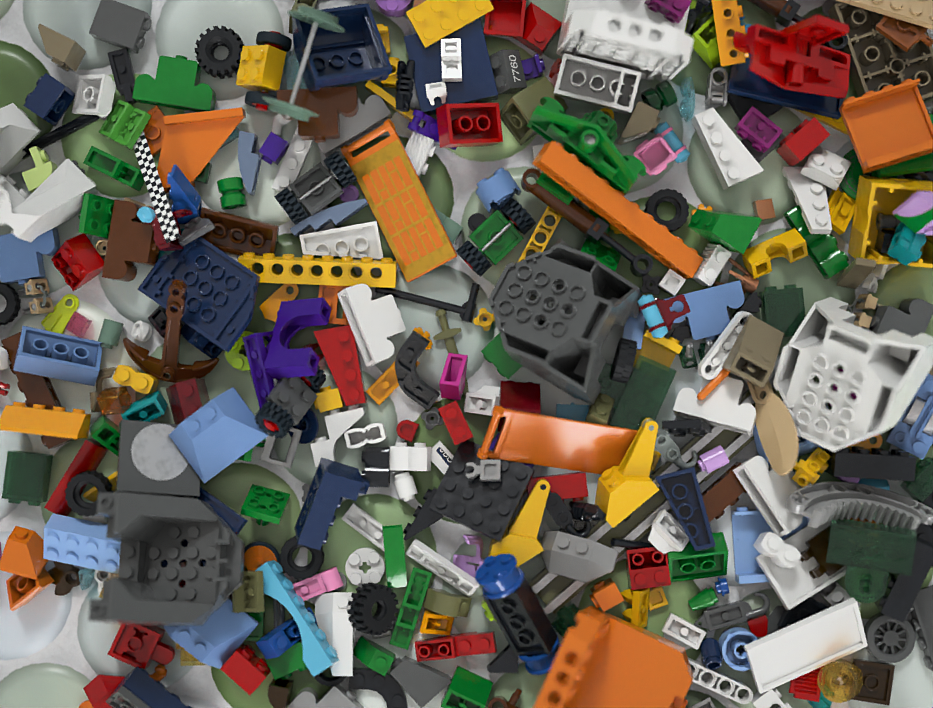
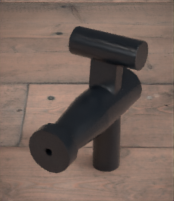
M696 0L695 8L690 9L687 19L689 23L685 30L686 34L692 35L698 19L704 18L707 15H713L712 0Z

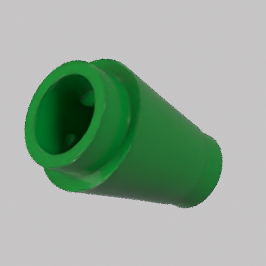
M706 587L688 600L691 609L695 611L715 606L719 599L713 587L709 589Z

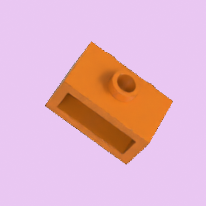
M611 578L605 581L602 580L590 588L592 594L589 596L596 609L601 608L603 612L624 601Z

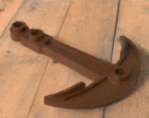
M179 279L173 280L169 286L170 294L167 299L166 309L168 318L162 359L149 356L147 349L138 346L128 338L123 339L128 355L144 372L159 380L172 383L202 378L210 373L220 360L216 357L209 360L195 361L193 365L179 363L181 321L184 315L186 300L184 293L187 289L185 282Z

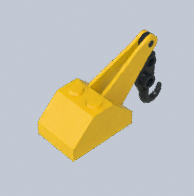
M539 479L512 524L507 528L501 543L491 539L487 557L511 554L516 558V567H519L542 552L544 549L537 535L545 507L555 523L571 535L582 538L587 537L591 531V524L585 521L586 530L581 533L577 532L573 525L572 514L559 494L550 491V484L546 479Z

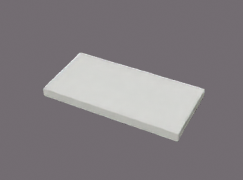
M835 520L827 521L826 524L823 523L817 529L807 525L783 541L785 544L792 545L801 553L808 548L805 544L806 541L835 522ZM864 522V525L867 527L869 532H871V524L869 522ZM878 539L875 545L831 576L824 573L821 577L815 579L809 574V571L819 565L814 557L803 562L799 559L792 568L779 567L769 556L762 554L755 557L785 609L790 610L886 550L881 540Z
M850 598L744 645L756 688L762 694L868 645L858 603L854 598Z

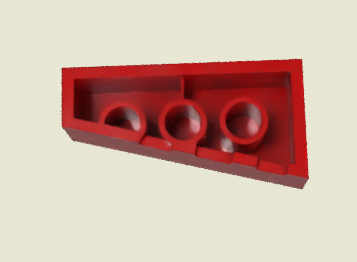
M350 325L313 331L345 405L367 403L358 345Z

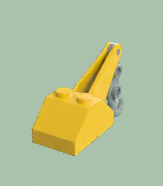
M646 418L642 421L620 465L605 470L602 476L598 478L595 505H598L602 512L606 514L605 519L613 528L659 491V488L649 478L654 447L667 461L676 464L677 467L683 470L694 467L698 461V454L694 450L692 451V461L685 463L682 460L679 447L666 431L658 430V424L652 418Z

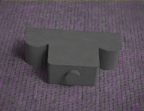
M908 298L901 302L900 310L892 306H878L868 331L881 335L891 330H896L911 337L925 333L933 315V304L922 299Z

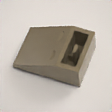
M749 315L722 368L755 386L764 388L774 369L784 333Z

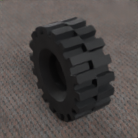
M213 26L214 30L208 28L206 29L207 33L205 35L201 33L199 35L200 41L197 40L195 43L197 45V48H195L197 56L195 57L199 65L207 74L214 78L217 76L220 79H224V76L231 78L234 72L237 75L241 52L244 46L240 36L231 28L228 30L226 26H221V28ZM218 46L228 48L229 54L226 59L218 60L214 57V50Z
M364 583L362 587H357L355 589L357 593H352L351 595L353 600L348 602V605H351V609H347V614H351V617L348 619L349 622H353L352 627L356 628L359 632L371 635H382V633L388 632L387 627L392 628L393 624L391 622L397 619L395 612L398 613L399 608H396V605L399 604L398 600L394 599L396 594L392 592L391 588L376 583ZM376 602L377 611L375 615L372 616V607Z

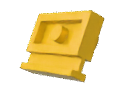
M837 188L836 191L832 189L827 200L832 230L841 235L845 232L854 214L855 200Z

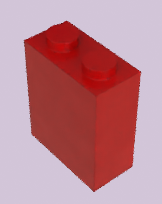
M457 400L438 409L455 445L473 437Z

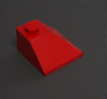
M531 2L525 10L523 38H513L542 56L561 28L562 22Z

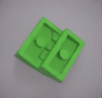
M118 99L99 133L132 150L150 120L151 115Z

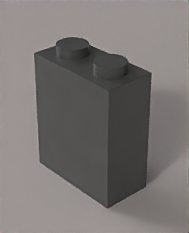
M101 0L89 34L95 39L120 48H127L129 51L138 54L139 49H142L144 46V35L150 29L152 21L149 14L145 11L114 0Z

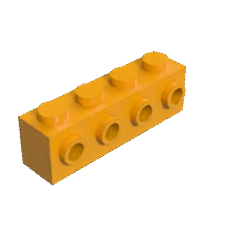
M712 0L721 67L746 63L749 53L736 50L732 40L736 31L743 34L746 33L745 25L741 26L740 18L744 17L742 5L738 6V0Z

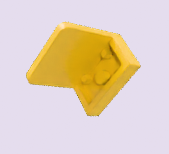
M645 329L641 350H636L633 367L662 381L675 356L680 354L683 347L679 345L680 341L669 336L668 339L665 337L653 338L651 332L649 333L648 329Z

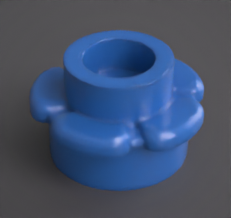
M718 577V582H714L717 594L721 593L724 597V594L730 593L726 578L720 579Z

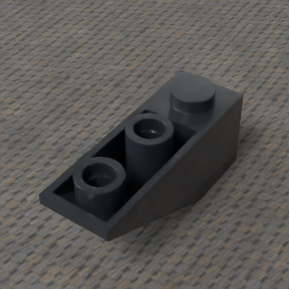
M434 487L432 490H427L423 497L426 500L422 507L418 505L413 514L416 517L412 524L408 522L403 531L406 534L404 540H408L444 517L428 509L438 488Z

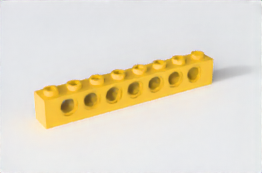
M245 252L238 257L239 263L260 277L259 283L333 286L366 284L369 287L395 288L397 284V261H393V258H381L380 261L373 260L372 257H361V260H354L352 256H342L341 259H334V256L331 255L314 258V255L294 257V254H283L282 257H277L274 253H263V256H255L253 252ZM254 264H262L264 270L261 272L257 271ZM274 264H281L283 272H277L274 269ZM295 264L301 265L303 272H295L293 266ZM313 266H321L323 269V273H315L313 271ZM334 266L341 267L342 274H335L332 268ZM353 267H359V268H361L362 274H361V275H355V274H353L352 268H353ZM377 267L381 269L382 274L375 276L372 274L371 269Z

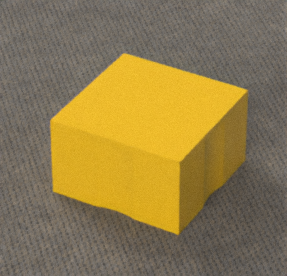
M859 175L847 253L854 258L875 260L876 264H902L897 261L898 259H894L887 253H880L875 249L878 235L876 226L877 214L893 215V211L917 191L933 192V181ZM883 228L885 230L896 231L894 228ZM933 234L925 235L927 241L920 249L922 255L916 262L912 261L908 264L909 266L933 268Z

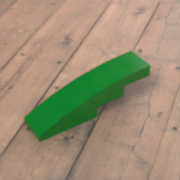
M413 567L389 644L408 650L432 576L431 572Z

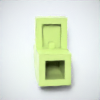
M37 146L29 148L36 167L22 172L27 188L32 193L58 168L57 164L49 161L46 151Z

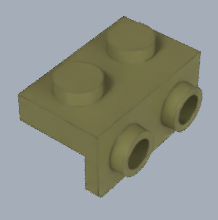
M243 571V584L232 592L233 613L264 612L263 571Z

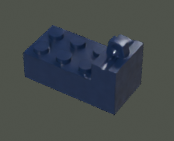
M321 457L294 527L297 544L320 550L322 544L327 542V531L329 526L332 527L334 524V513L336 508H340L342 497L356 501L358 493H367L370 483L361 477L358 468Z

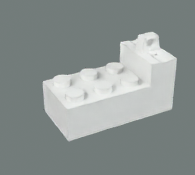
M564 53L554 95L631 115L642 72Z

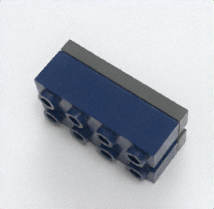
M139 667L134 668L131 673L126 675L106 700V703L113 708H192L183 704L176 694L168 692L161 682L152 679L145 669Z

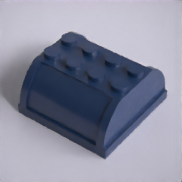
M369 3L321 9V11L339 19L338 25L344 28L345 32L339 33L317 27L303 73L306 87L310 91H317L323 87L370 80H386L392 72V67ZM292 17L294 50L300 66L312 25Z

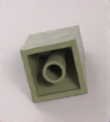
M546 76L511 97L500 111L501 120L520 145L537 134L527 125L535 108L538 105L543 106L540 103L541 98L550 97L555 99L562 105L565 111L569 108L562 97L554 95L555 88Z

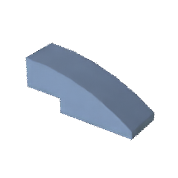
M239 131V168L247 192L254 196L262 160L259 154H255L258 137L254 133Z

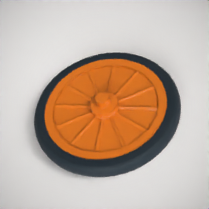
M263 541L248 544L244 549L243 571H255L264 563L272 560L280 564L281 560L277 549Z

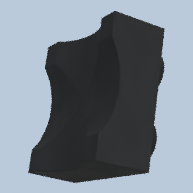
M731 93L727 98L739 120L744 117L752 106L767 118L783 108L781 105Z

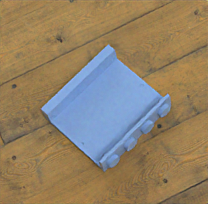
M748 506L736 507L737 510L731 511L735 581L739 584L769 582L755 559L761 553L755 549L753 544L761 533L774 532L757 507L756 509H748ZM803 517L802 523L797 528L780 538L784 540L808 525L810 518Z

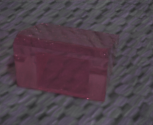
M74 311L65 328L76 336L83 338L92 320Z

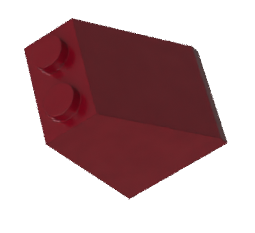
M194 378L175 383L166 388L175 424H180L210 401L205 379Z
M511 380L501 381L499 406L519 412L541 414L540 384L514 382ZM505 416L499 420L498 432H501Z

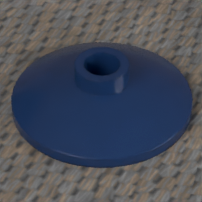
M311 408L308 409L298 425L293 426L302 430L299 443H310L318 434V419ZM289 431L288 433L292 437L294 432Z

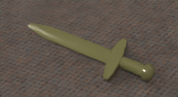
M444 309L437 310L435 315L439 319L442 332L433 336V339H444L448 353L459 354L453 336L462 330L461 328L450 329L445 315L447 312ZM465 379V386L463 390L465 398L466 392H468L467 379Z

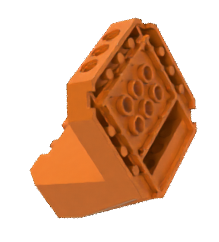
M591 605L578 612L575 618L578 625L575 628L570 627L566 633L534 705V708H685L688 703L685 697L694 677L684 647L612 614L596 609V607Z

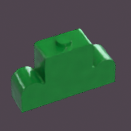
M176 55L175 58L160 56L156 78L153 79L148 74L139 75L135 80L132 96L137 103L192 112L213 111L216 102L214 90L208 84H199L201 66L197 61L187 60V57Z

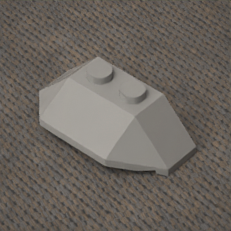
M544 531L541 540L544 550L540 554L548 572L584 583L591 582L607 573L613 572L619 554L618 551L596 541L560 531Z

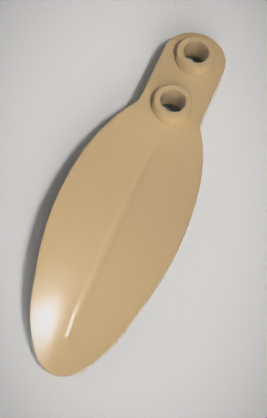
M769 379L764 388L747 382L755 402L756 427L765 454L772 469L778 475H787L795 466L798 458L799 440L794 420L784 402L774 394Z

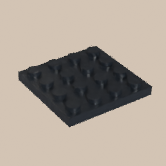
M469 440L460 443L428 509L501 543L535 469L519 462L501 460V481H480V476L468 479L466 474L473 473L474 469L467 468L466 463L473 462L476 465H480V460L482 459L477 457V452L481 445Z

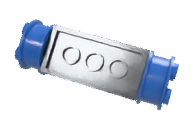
M511 554L488 556L475 573L476 582L483 586V599L513 652L525 662V668L528 673L532 675L549 673L562 645L559 643L558 635L524 576L523 571L516 567V558Z

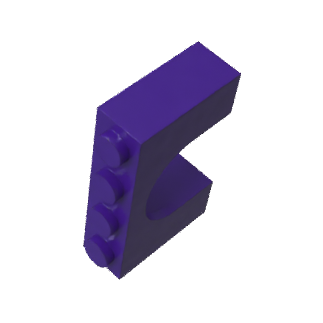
M323 297L281 302L267 358L264 362V369L273 379L316 376L320 358L312 348L288 349L291 338L299 330L310 326L328 325L332 308Z

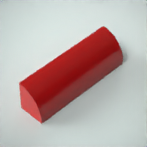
M86 439L44 508L55 514L68 516L72 510L65 499V489L68 482L71 481V478L82 472L96 471L109 449L94 439ZM87 484L82 486L80 490V496L84 491L85 487L87 486Z

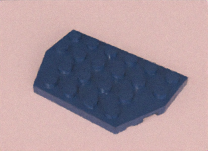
M198 237L183 246L184 249H179L169 255L165 254L160 257L138 290L167 309L171 282L176 279L184 281L187 289L184 293L186 300L182 321L229 353L252 320L260 277L202 237Z

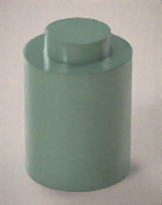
M104 318L98 341L102 342L101 346L112 349L113 346H118L124 324Z

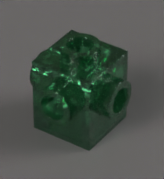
M574 603L568 607L564 605L557 611L556 614L558 616L551 623L563 639L570 627L575 628L578 625L575 618L580 610Z

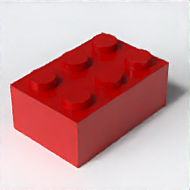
M499 103L444 104L436 108L440 148L493 146L503 142Z

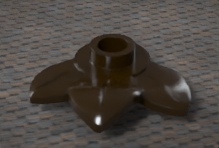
M54 561L55 567L48 571L54 579L53 584L56 585L55 595H67L73 587L80 585L83 581L82 571L71 564ZM72 573L77 576L76 580L72 579Z

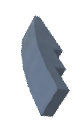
M364 198L324 209L290 228L294 236L298 237L311 227L316 232L320 231L332 221L338 227L366 207L368 202Z

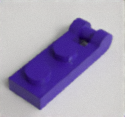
M414 109L412 114L414 117L412 122H409L407 128L439 143L437 119ZM421 120L424 121L422 127L419 126Z

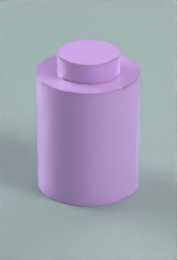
M721 445L699 455V460L697 461L702 472L706 471L707 474L729 463V459Z

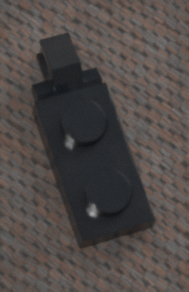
M123 48L107 53L116 89L121 96H125L127 103H136L132 98L136 78L128 49Z

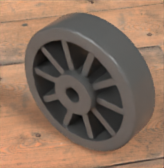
M880 612L871 617L864 627L868 645L866 649L880 661L886 663L902 661L910 655L914 648L916 640L915 631L907 619L902 623ZM906 633V638L899 637L900 634ZM898 641H906L903 648L898 644ZM893 646H896L900 651L894 653ZM887 647L889 649V654L885 653Z

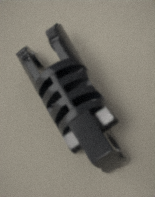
M408 60L406 63L404 61L398 62L395 100L396 110L401 112H409L415 74L414 60Z
M574 501L569 502V506L572 508L570 511L572 519L592 522L603 521L606 516L598 505Z

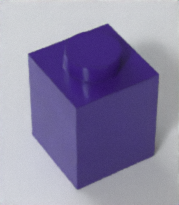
M270 132L258 152L262 155L261 159L268 164L275 163L278 165L287 152L289 143L273 132Z

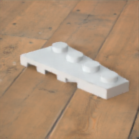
M783 167L782 174L788 180L789 189L795 195V202L802 210L801 215L810 234H831L832 224L825 185L801 174L803 167Z
M377 221L299 235L302 252L306 255L384 258Z

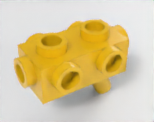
M818 446L806 461L800 459L799 462L795 463L793 467L795 475L791 479L801 487H805L809 483L814 484L820 477L818 472L822 474L829 466L826 462L831 456Z

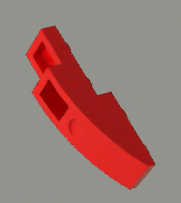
M494 631L460 633L414 642L417 662L497 652Z

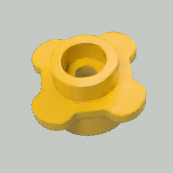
M481 308L479 315L473 320L474 324L483 327L484 331H489L492 322L495 321L494 314L487 312L486 308Z

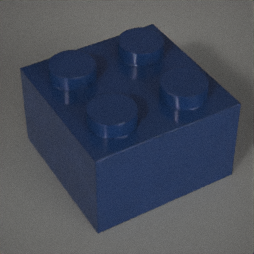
M45 73L44 76L38 79L34 91L27 95L23 106L56 127L73 102L75 93Z

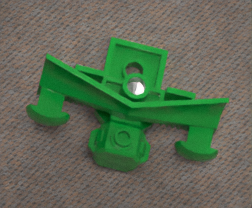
M550 97L540 99V103L543 106L538 105L535 108L527 127L548 142L555 141L560 143L566 152L578 157L580 163L592 168L594 174L606 179L611 187L621 191L624 195L637 180V174L641 176L646 175V167L639 159L631 155L622 156L613 144L618 134L616 122L611 117L598 110L592 113H585L582 119H578L565 114L564 108L555 99ZM544 172L536 181L537 184L567 205L575 197Z

